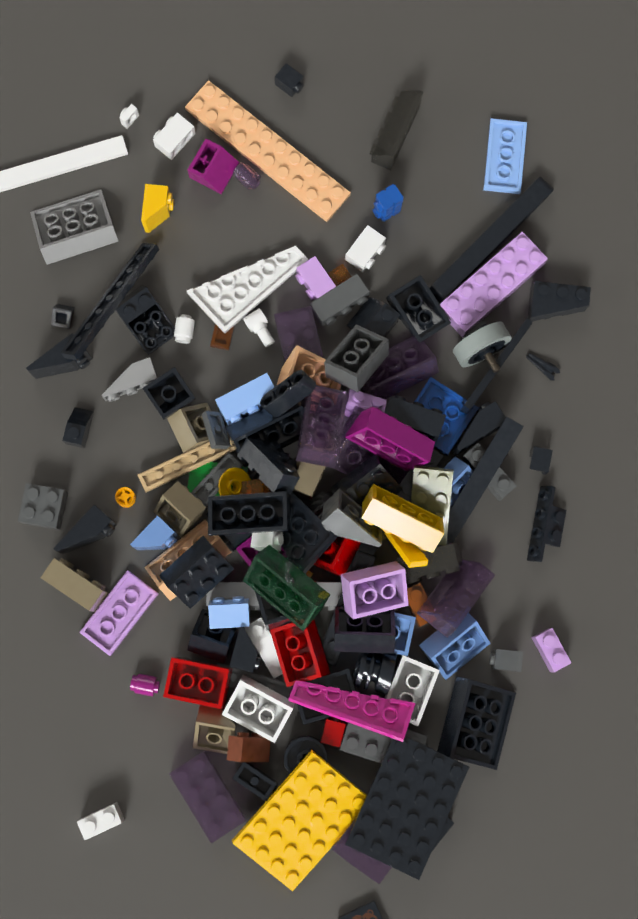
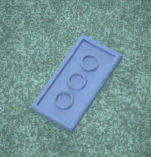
M490 119L483 190L512 194L521 193L527 122Z

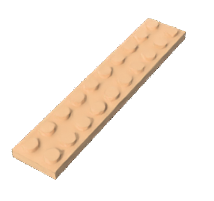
M209 80L185 106L187 112L326 222L330 220L351 195V192Z

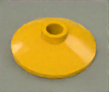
M241 468L227 469L219 480L220 496L251 494L252 483L249 475Z

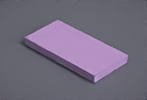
M127 570L79 633L111 656L159 593Z

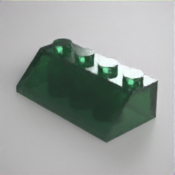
M268 545L255 555L243 579V582L302 631L309 626L322 610L330 596L327 591L271 545Z

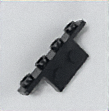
M554 486L540 487L527 561L542 562L545 545L560 548L567 510L552 506L556 489Z

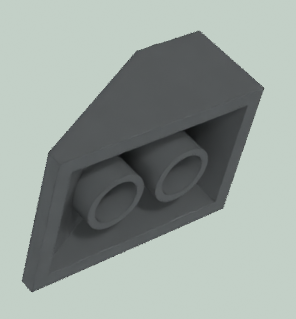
M341 489L337 490L323 503L321 523L327 531H331L340 537L376 547L382 545L381 527L367 524L362 519V507Z

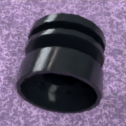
M361 652L355 666L354 687L359 688L363 679L365 680L364 689L367 690L370 682H374L375 692L388 694L397 654L382 653L381 658L376 659L377 653H371V657H368V653Z

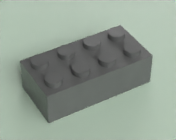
M347 722L339 749L382 763L392 738ZM407 729L405 734L406 737L423 745L426 744L427 735Z

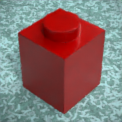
M332 716L330 719L326 718L320 742L340 747L346 724Z

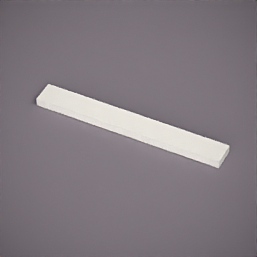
M121 135L0 171V192L128 155L123 136Z

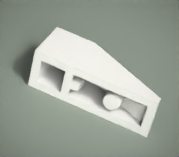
M259 618L252 622L250 627H244L273 678L275 679L283 674L269 630L266 631L263 619Z

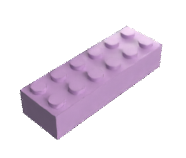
M521 232L440 304L451 322L450 325L461 337H464L476 324L482 321L542 268L548 258Z

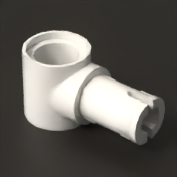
M260 308L243 318L248 329L258 334L265 347L275 342L266 328L268 321Z

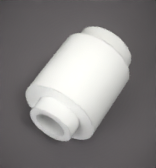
M182 314L176 318L174 330L176 342L189 344L190 340L193 339L195 320L191 319L192 316Z

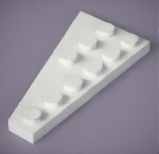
M294 246L275 254V256L257 261L253 265L245 266L223 275L219 279L206 282L202 286L189 289L187 294L226 333L296 272V268L308 261V258Z

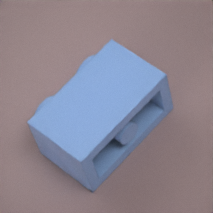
M235 596L232 599L225 600L224 597H216L209 601L210 629L250 627L249 598L244 599L243 596Z

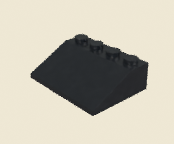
M457 676L437 751L452 759L497 770L516 693Z

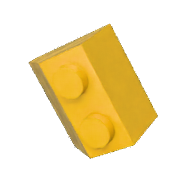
M145 184L141 221L145 232L150 233L170 217V210H174V199H172V193H170L168 186Z

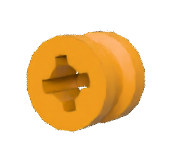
M122 487L117 490L115 500L120 506L129 508L134 505L136 495L130 488Z

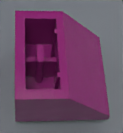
M205 139L187 169L188 175L194 181L222 195L239 166V162L223 147Z

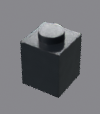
M286 63L276 74L275 85L293 97L295 93H300L304 87L303 75Z

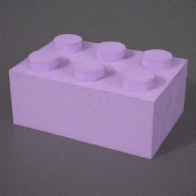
M396 561L341 574L344 611L353 619L409 606L405 568Z

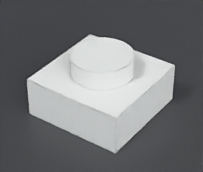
M132 104L128 108H124L119 117L121 124L128 129L139 117V113Z

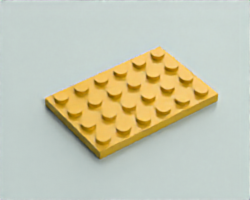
M311 750L232 839V843L293 891L354 823L367 795Z

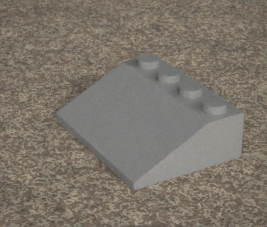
M101 189L30 212L39 248L47 265L118 242Z

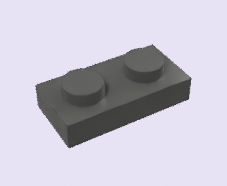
M205 411L201 415L211 449H228L231 445L221 412Z

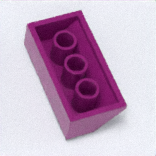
M373 406L360 413L345 435V438L405 471L414 469L415 465L422 466L429 463L435 441L429 439L427 435L415 431L411 426L399 422L395 417L389 416L382 412L381 409Z

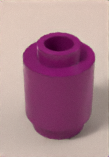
M143 674L132 676L130 690L134 691V693L153 697L155 693L159 692L160 682L157 681V677Z

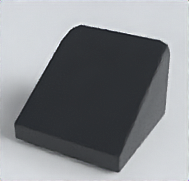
M56 304L53 307L51 325L70 329L74 307Z

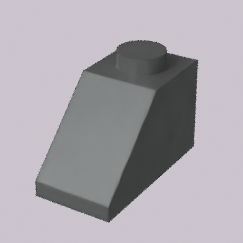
M494 649L493 653H490L489 664L492 665V669L521 672L523 652Z

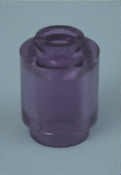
M244 162L237 165L233 171L235 178L247 190L256 189L261 182V176Z

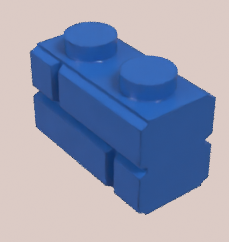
M392 184L386 190L376 194V199L373 203L374 209L372 210L377 219L380 218L385 222L392 215L395 216L401 212L403 196L396 185Z

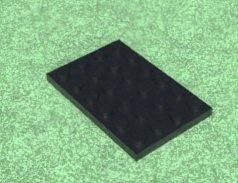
M406 736L403 742L392 738L345 845L419 880L469 770V766Z

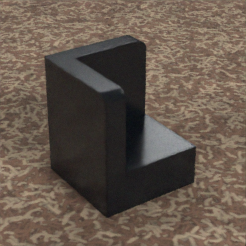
M535 446L531 448L529 468L541 471L543 475L549 473L553 450Z

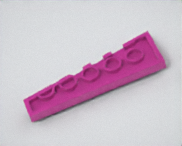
M297 680L289 697L290 702L401 742L404 740L416 704L393 698H380L377 695L359 694L356 691H343L340 688L325 687Z

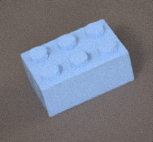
M267 373L215 399L227 426L263 409L260 405L261 398L274 388Z

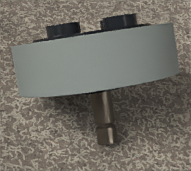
M495 322L489 325L484 324L472 334L462 337L461 341L454 347L453 353L461 367H469L486 359L495 373L501 368L493 355L504 348L511 341L512 337L503 322Z

